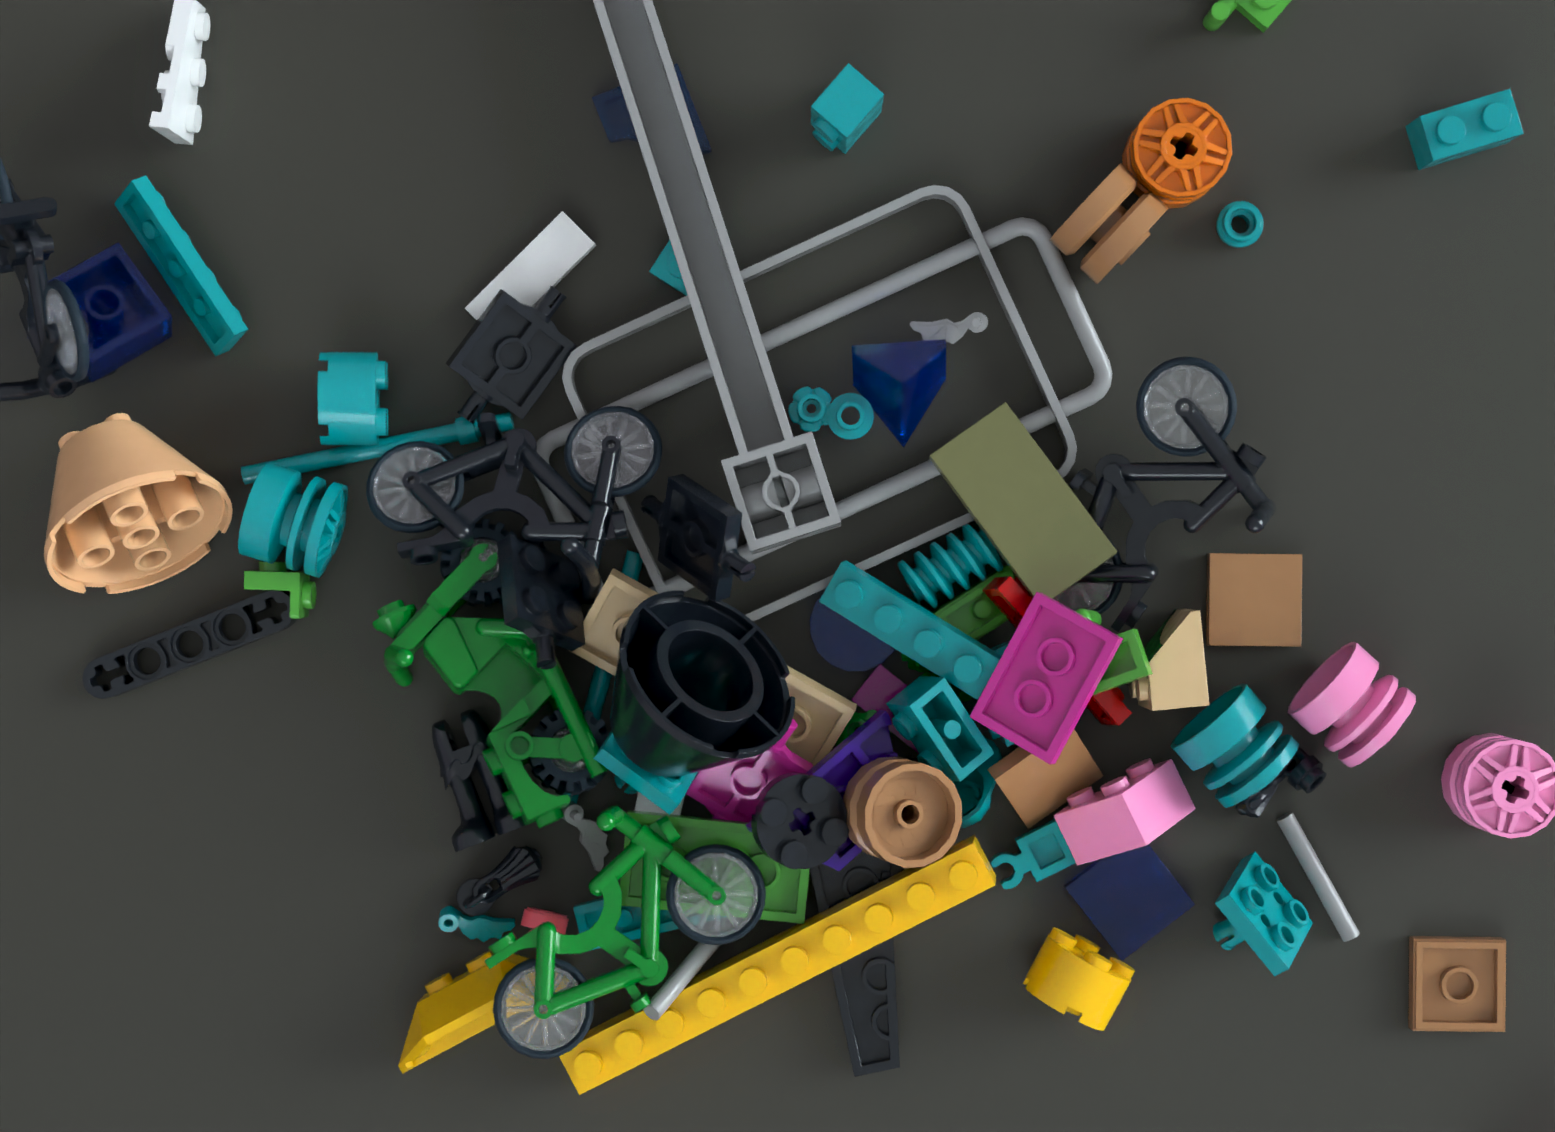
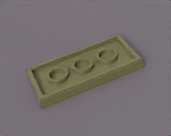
M1006 402L930 455L929 459L1032 598L1036 592H1041L1054 599L1117 554L1115 547Z

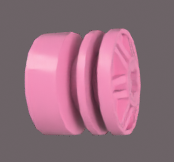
M1350 642L1341 647L1315 670L1296 693L1287 712L1313 735L1331 726L1325 738L1324 746L1332 752L1339 750L1338 759L1350 768L1361 764L1389 742L1410 715L1416 703V695L1408 688L1401 687L1397 689L1398 679L1393 675L1388 674L1372 683L1379 670V662L1356 642Z
M1494 733L1474 735L1458 744L1445 760L1441 776L1443 797L1453 814L1468 825L1494 835L1512 839L1531 836L1546 827L1555 816V762L1548 753L1536 744ZM1505 780L1515 786L1512 794H1508L1506 790L1502 789V784Z

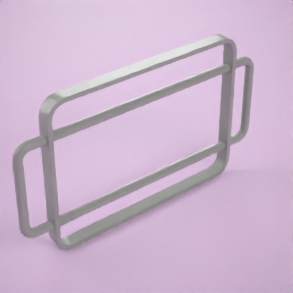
M931 185L919 188L740 271L745 283L921 201L933 198L945 200L953 205L959 213L970 237L969 239L762 333L761 338L766 352L978 255L1047 405L1019 418L1029 434L1055 422L1065 449L1063 461L1057 469L1062 478L1069 473L1074 465L1077 452L1074 433L1066 417L1094 405L1104 398L1111 387L1113 373L1108 356L1058 248L1049 240L1052 235L1045 225L1035 219L1020 217L1008 220L985 232H981L968 203L961 194L950 187ZM1018 236H1028L1035 242L1094 371V380L1091 385L1058 400L990 252V249ZM688 295L584 342L571 352L564 363L562 380L565 392L577 419L549 431L538 439L537 453L548 464L552 451L566 444L567 437L573 426L583 416L587 415L574 382L575 370L580 361L601 348L691 308ZM709 360L701 361L603 407L622 406L639 411L713 377ZM606 416L597 419L580 433L578 438L586 436L598 464L600 463L602 445L595 430L624 418V416ZM929 459L836 502L840 520L941 474ZM535 477L554 521L575 522L571 511ZM615 497L619 510H624L627 528L654 584L650 589L657 593L667 591L686 592L694 588L693 585L679 575L665 581L663 580L626 497ZM968 512L855 564V566L865 571L972 522L974 518ZM746 543L737 547V551L740 556L751 562L788 544L752 555ZM834 574L745 615L752 621H755L827 588ZM602 579L600 583L599 592L601 591L604 585Z

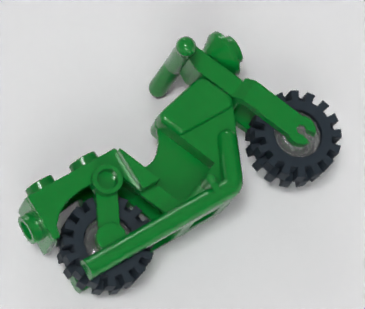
M481 519V523H475L473 529L475 541L472 546L442 551L440 572L444 581L430 595L426 604L417 613V608L414 604L405 606L403 600H397L377 610L379 618L372 625L374 629L392 639L396 638L384 652V663L398 685L406 687L412 683L413 674L408 666L413 662V655L423 646L425 657L453 693L462 694L465 691H479L495 698L500 705L501 718L486 738L489 748L482 751L484 759L493 777L501 774L509 791L502 793V797L511 817L516 819L521 816L525 826L536 821L540 829L565 817L562 809L569 805L571 799L569 795H563L564 793H571V796L579 795L583 791H589L605 777L609 770L593 758L610 732H607L606 724L601 718L597 720L593 717V712L588 710L585 712L581 711L557 657V665L554 668L547 670L541 669V667L537 668L535 643L522 631L504 625V619L452 617L466 601L468 602L467 605L473 607L476 604H483V608L491 607L492 603L497 601L499 604L502 603L497 542L510 534L515 537L517 535L512 530L510 532L505 530V524L497 522V525L489 523L490 519ZM549 702L553 714L550 716L546 715L540 721L539 725L535 727L532 736L524 731H520ZM531 764V772L535 778L542 782L541 785L547 790L548 788L555 790V793L561 796L544 792L532 781L524 766Z

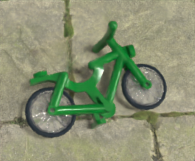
M612 805L602 810L597 818L598 828L603 831H610L615 827L631 841L589 883L590 893L594 896L603 895L604 899L603 910L598 921L589 930L579 934H562L556 931V927L552 922L546 921L518 939L513 931H511L488 947L493 954L485 960L489 969L519 950L536 948V958L527 959L514 966L506 973L496 990L493 1014L495 1025L501 1037L511 1048L528 1057L540 1059L558 1057L575 1048L588 1033L594 1017V999L626 988L632 997L630 999V1006L634 1013L647 1007L651 1003V998L646 990L640 992L635 983L648 987L657 985L663 981L668 971L667 959L659 951L661 864L671 871L667 883L666 901L668 911L676 926L682 933L695 941L709 945H722L732 943L744 937L761 918L765 906L766 889L764 878L754 861L739 849L719 844L701 846L683 857L671 845L681 839L667 815L662 816L647 826L646 824L641 825L617 805ZM643 857L641 936L639 946L616 930L615 927L621 916L622 890L618 880ZM599 946L625 965L587 980L573 965L556 958V954H581Z

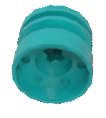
M268 462L258 474L243 512L238 539L239 554L273 564L286 546L285 561L288 569L298 571L304 563L305 574L320 578L335 554L344 532L348 487L333 482L326 490V480L315 476L306 487L304 493L301 494V472Z
M1244 683L1231 688L1211 702L1210 706H1206L1177 734L1170 746L1193 771L1203 768L1210 763L1214 764L1206 774L1203 784L1209 790L1219 788L1215 798L1225 808L1238 804L1266 787L1279 775L1299 747V744L1291 735L1286 734L1279 737L1283 730V725L1279 721L1274 720L1258 728L1255 727L1264 715L1266 706Z

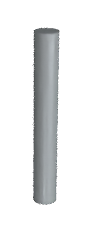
M1289 812L1280 816L1276 821L1343 942L1356 938L1360 932L1294 813Z
M731 917L720 918L706 934L722 935L730 933L736 926L735 922ZM698 942L650 999L651 1003L644 1008L645 1014L652 1020H659L720 945Z

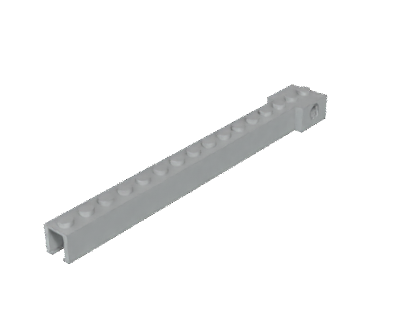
M593 0L739 455L721 460L735 507L742 512L741 525L749 550L752 555L840 527V516L812 431L793 437L653 0Z

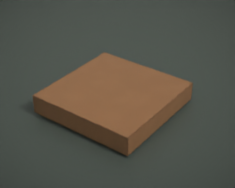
M1207 553L1206 645L1301 647L1302 554Z
M1075 729L1055 764L1050 765L1023 748L1018 747L987 769L1028 829L1065 804L1068 796L1089 787L1103 777V774Z
M1409 936L1408 1028L1412 1031L1505 1032L1506 939L1502 937Z

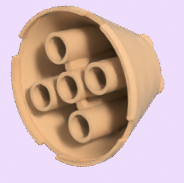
M113 414L107 417L104 422L92 425L82 431L69 432L60 438L58 442L60 452L57 458L44 546L45 564L51 577L60 586L83 594L86 592L85 587H105L108 594H117L154 585L177 575L202 559L211 551L208 544L219 530L221 533H226L229 528L233 508L229 495L220 482L144 426L132 421L128 414Z

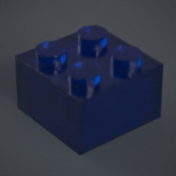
M119 242L50 280L57 279L63 281L70 288L79 305L82 317L87 322L89 335L87 336L89 344L87 376L92 383L172 337V315ZM56 290V319L60 337L64 343L72 322L67 307ZM77 354L76 357H75V360L77 361V363H78V354Z

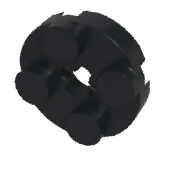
M796 772L783 774L770 781L757 798L760 801L756 806L755 814H752L751 820L755 842L767 857L787 868L809 869L816 867L831 858L838 847L845 843L848 838L849 829L846 824L847 810L845 803L837 789L819 776ZM798 808L802 813H809L810 816L807 828L803 832L799 829L791 830L789 827V823L795 819L793 811Z

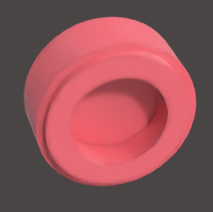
M527 907V909L524 908L520 925L533 929L541 923L549 921L555 925L557 932L566 934L569 918H567V915Z

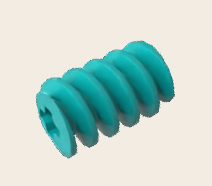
M969 524L963 525V541L952 533L947 534V550L943 549L936 542L929 545L931 559H928L920 551L913 554L915 568H912L903 560L897 563L898 569L918 605L921 606L920 601L924 600L931 607L936 608L938 606L936 592L939 590L949 599L954 598L952 584L954 582H957L965 590L970 589V573L975 574L982 581L986 580V564H990L998 572L1003 570L1002 561L997 550L980 527V531L977 532Z

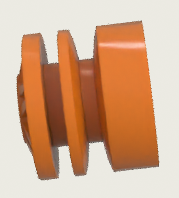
M1192 98L1169 99L1153 107L1128 137L1122 154L1123 165L1138 179L1137 187L1133 192L1138 197L1152 192L1168 209L1183 208L1199 200L1214 187L1227 171L1232 156L1231 133L1223 117L1207 103ZM1179 141L1187 145L1184 151L1186 155L1182 159L1174 156L1176 151L1174 146Z

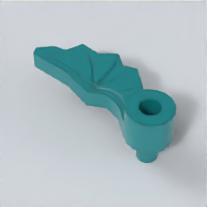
M447 906L440 911L438 924L444 932H453L459 927L461 932L470 940L478 938L480 941L485 942L490 938L500 939L504 932L510 931L516 926V921L512 918H493L486 915L470 917L462 914L453 906Z

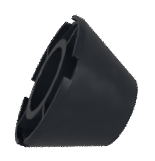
M667 591L647 598L639 604L625 622L619 644L610 713L611 730L623 753L640 768L662 777L684 776L764 753L772 748L787 732L795 710V697L789 696L785 680L790 674L788 667L774 643L761 628L742 612L721 600L714 601L707 597L705 601L683 597L685 595L684 591Z

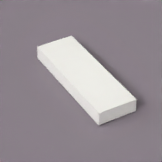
M562 211L465 309L478 320L500 289L507 292L520 303L535 307L550 289V286L555 287L596 247V244Z

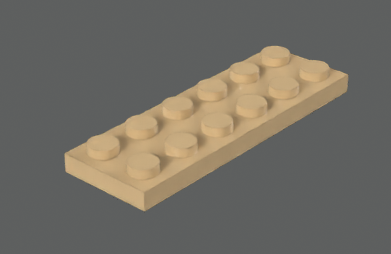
M613 568L583 621L585 645L571 652L615 676L620 638L625 622L640 603L659 593ZM787 665L790 674L785 680L789 696L795 697L793 719L798 724V727L784 745L790 751L815 766L830 753L856 711L857 704Z

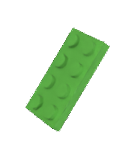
M628 810L627 814L641 825L646 824L647 826L662 816L667 815L681 839L671 845L683 857L694 849L711 844L728 845L739 849L754 861L764 878L766 899L759 920L804 924L810 868L790 869L767 857L756 844L753 833L746 828L745 825L748 822ZM626 836L624 841V848L628 846L631 841ZM711 854L702 856L692 862L694 866L725 890L726 899L720 905L710 903L679 878L676 886V902L680 912L749 918L756 902L755 882L748 869L735 858L722 854ZM643 857L621 877L622 906L641 908ZM662 864L660 910H668L666 889L671 871ZM714 891L712 897L718 898L720 892Z

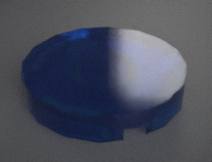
M821 597L816 601L810 617L811 638L818 653L831 665L846 671H866L884 663L896 650L820 603Z

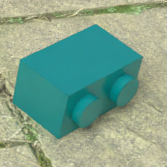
M848 63L812 104L811 125L815 128L812 135L828 150L833 151L837 147L846 154L880 115L884 93Z
M1511 89L1421 115L1405 126L1418 170L1507 144L1524 134Z

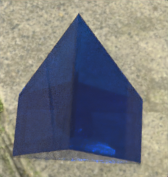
M946 339L852 346L853 386L869 401L874 412L903 447H905L946 380Z

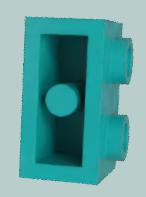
M919 676L886 703L894 715L892 723L896 730L905 739L911 740L920 753L917 756L918 762L941 770L952 781L961 782L994 754V751L972 718L969 717V713L945 677Z

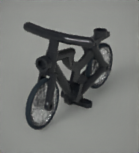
M1 158L0 274L15 271L25 300L19 316L40 367L38 378L0 383V402L26 400L45 395H51L54 398H64L72 394L80 386L115 373L118 369V363L113 357H104L89 363V344L87 338L89 329L85 318L82 317L73 293L63 281L54 279L48 282L45 261L49 259L51 253H54V242L51 235L45 234L36 220L55 216L57 213L56 200L50 197H42L22 201L15 192L11 179L7 176Z
M1177 357L1165 361L1154 368L1144 379L1138 391L1136 401L1137 419L1147 439L1158 449L1171 455L1182 457L1197 456L1208 452L1215 462H1130L1124 455L1112 453L1101 458L1096 465L1095 475L1099 484L1090 479L1093 473L1086 468L1080 470L1069 484V487L1075 492L1084 489L1094 496L1088 513L1101 530H1103L1115 497L1119 499L1134 521L1126 540V563H1122L1117 550L1116 555L1054 598V600L1073 611L1088 609L1102 614L1116 601L1121 591L1122 583H1131L1129 601L1111 626L1117 632L1122 629L1124 624L1133 629L1148 607L1141 599L1158 576V568L1155 564L1149 563L1146 558V541L1150 532L1159 523L1173 518L1184 519V529L1189 533H1197L1239 492L1253 509L1245 521L1246 529L1249 532H1261L1276 511L1275 503L1268 499L1255 482L1257 479L1254 475L1267 457L1244 442L1235 452L1224 440L1235 423L1237 413V399L1233 385L1222 370L1201 358ZM1223 480L1200 504L1188 499L1165 500L1151 506L1135 482Z
M608 406L593 410L583 416L573 426L567 437L564 447V461L567 471L574 482L585 491L593 494L591 504L537 453V443L531 432L526 429L516 428L509 430L503 435L493 413H482L477 416V425L485 446L454 457L445 448L434 443L424 441L407 442L388 450L374 464L367 480L366 497L371 511L381 523L395 531L404 533H422L438 526L443 529L429 538L397 543L398 553L402 559L410 557V563L414 565L435 563L439 559L438 552L472 546L475 541L473 533L475 523L484 515L495 511H511L521 515L528 522L521 530V535L525 540L561 541V551L578 567L582 577L580 599L583 603L590 605L594 603L599 593L601 575L598 569L602 549L606 545V541L629 538L624 510L613 511L615 497H622L636 492L654 477L662 458V441L659 431L652 421L632 408ZM526 467L581 522H549L544 509L530 497L518 493L524 468ZM499 469L492 492L475 497L456 511L464 493V482Z

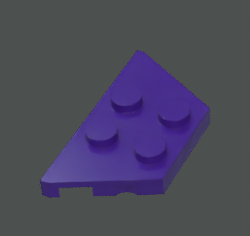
M884 710L877 711L805 774L823 778L837 789L843 799L848 782L862 766L877 758L898 756L896 752H893L888 728L889 725H892L889 714ZM798 808L793 811L795 819L789 823V827L791 830L799 829L803 832L807 828L810 816L809 813H802ZM750 821L745 826L750 832H752ZM848 836L845 843L838 847L835 854L822 864L840 871L862 850Z

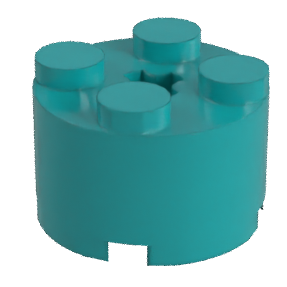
M320 352L319 361L328 362V370L318 371V425H328L329 436H320L321 445H379V436H389V409L380 408V390H388L389 386L388 362L379 361L377 352Z

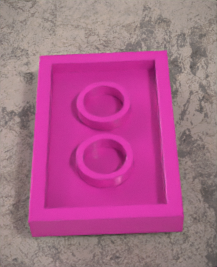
M1036 592L969 717L1050 765L1055 764L1123 638L1049 596Z

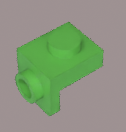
M259 561V570L244 571V589L290 591V619L306 618L309 616V609L315 608L317 596L316 583L310 581V575L305 574L304 571H287L286 562L276 561L273 564Z

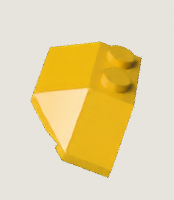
M487 951L467 962L465 965L468 971L452 979L450 973H446L426 984L425 988L428 993L424 994L417 1002L398 1064L402 1074L495 1025L493 1003L499 983L514 966L529 958L512 954L489 969L485 960L492 956L490 951ZM535 968L521 973L508 987L503 1002L504 1019L534 1004ZM556 968L554 992L565 988L571 979L567 973Z

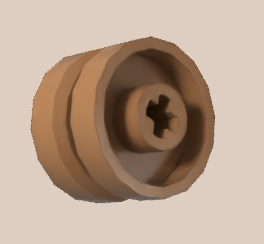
M1121 163L1049 239L1061 252L1068 256L1075 254L1091 238L1096 245L1081 260L1080 269L1096 284L1117 263L1122 265L1150 236L1151 233L1148 230L1168 210V207L1152 192L1143 194L1129 210H1126L1121 204L1135 190L1138 179Z
M898 756L877 758L862 766L848 782L843 796L847 810L846 824L848 825L850 840L864 853L903 868L925 867L942 858L955 843L962 825V801L954 783L939 769Z

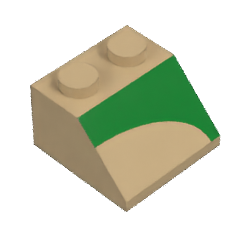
M1185 608L1175 609L1144 647L1153 674L1128 683L1131 698H1137L1138 705L1151 711L1210 706L1200 610Z

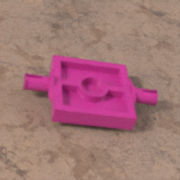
M792 719L783 737L772 748L762 754L698 771L686 795L705 805L713 815L712 819L750 822L752 814H755L756 806L760 801L757 798L770 781L787 773L805 774L813 767L812 763L793 753L784 745L793 731L796 730L798 724Z

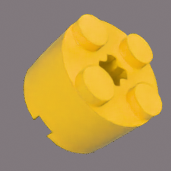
M1053 927L1032 963L1023 984L1026 985L1025 989L1051 1008L1062 1014H1065L1067 1011L1077 1016L1081 1015L1078 1022L1104 1031L1127 990L1135 970L1114 957H1110L1108 960L1098 954L1100 947L1094 942L1078 934L1073 937Z

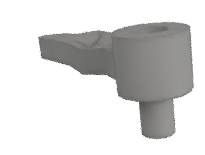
M974 312L964 320L955 323L946 318L933 322L911 321L910 326L914 331L921 333L923 341H934L939 346H942L946 342L956 343L964 336L968 329L975 333L984 331L988 326V318L981 312Z
M571 801L567 807L562 809L565 816L562 819L577 827L580 831L579 841L587 850L594 869L601 871L604 865L603 858L609 853L606 846L608 835L598 828L597 822L583 818L584 811L582 807Z

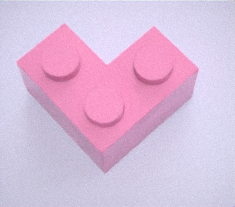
M1151 758L1142 760L1125 770L1128 777L1121 776L1105 783L1100 787L1101 791L1094 793L1092 787H1087L1066 798L1069 805L1053 816L1077 866L1147 846L1196 809L1172 759L1153 764Z

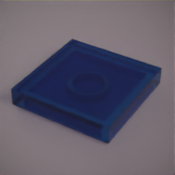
M1149 844L1098 859L1064 885L1122 961L1195 905Z

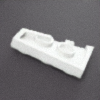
M174 0L165 43L166 55L168 60L171 61L170 70L159 73L156 88L158 93H161L162 111H152L149 127L175 144L193 145L194 133L200 131L202 123V111L200 105H197L198 87H203L206 79V63L204 59H201L203 41L209 39L211 24L209 14L205 13L206 8L197 0Z

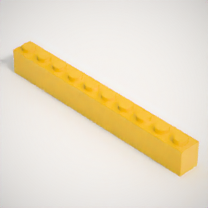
M974 834L951 846L946 854L925 867L907 868L805 920L804 924H797L698 974L689 982L659 1020L650 1019L645 1014L644 1009L634 1013L631 1008L590 1029L575 1048L559 1057L578 1094L581 1095L996 885V874Z

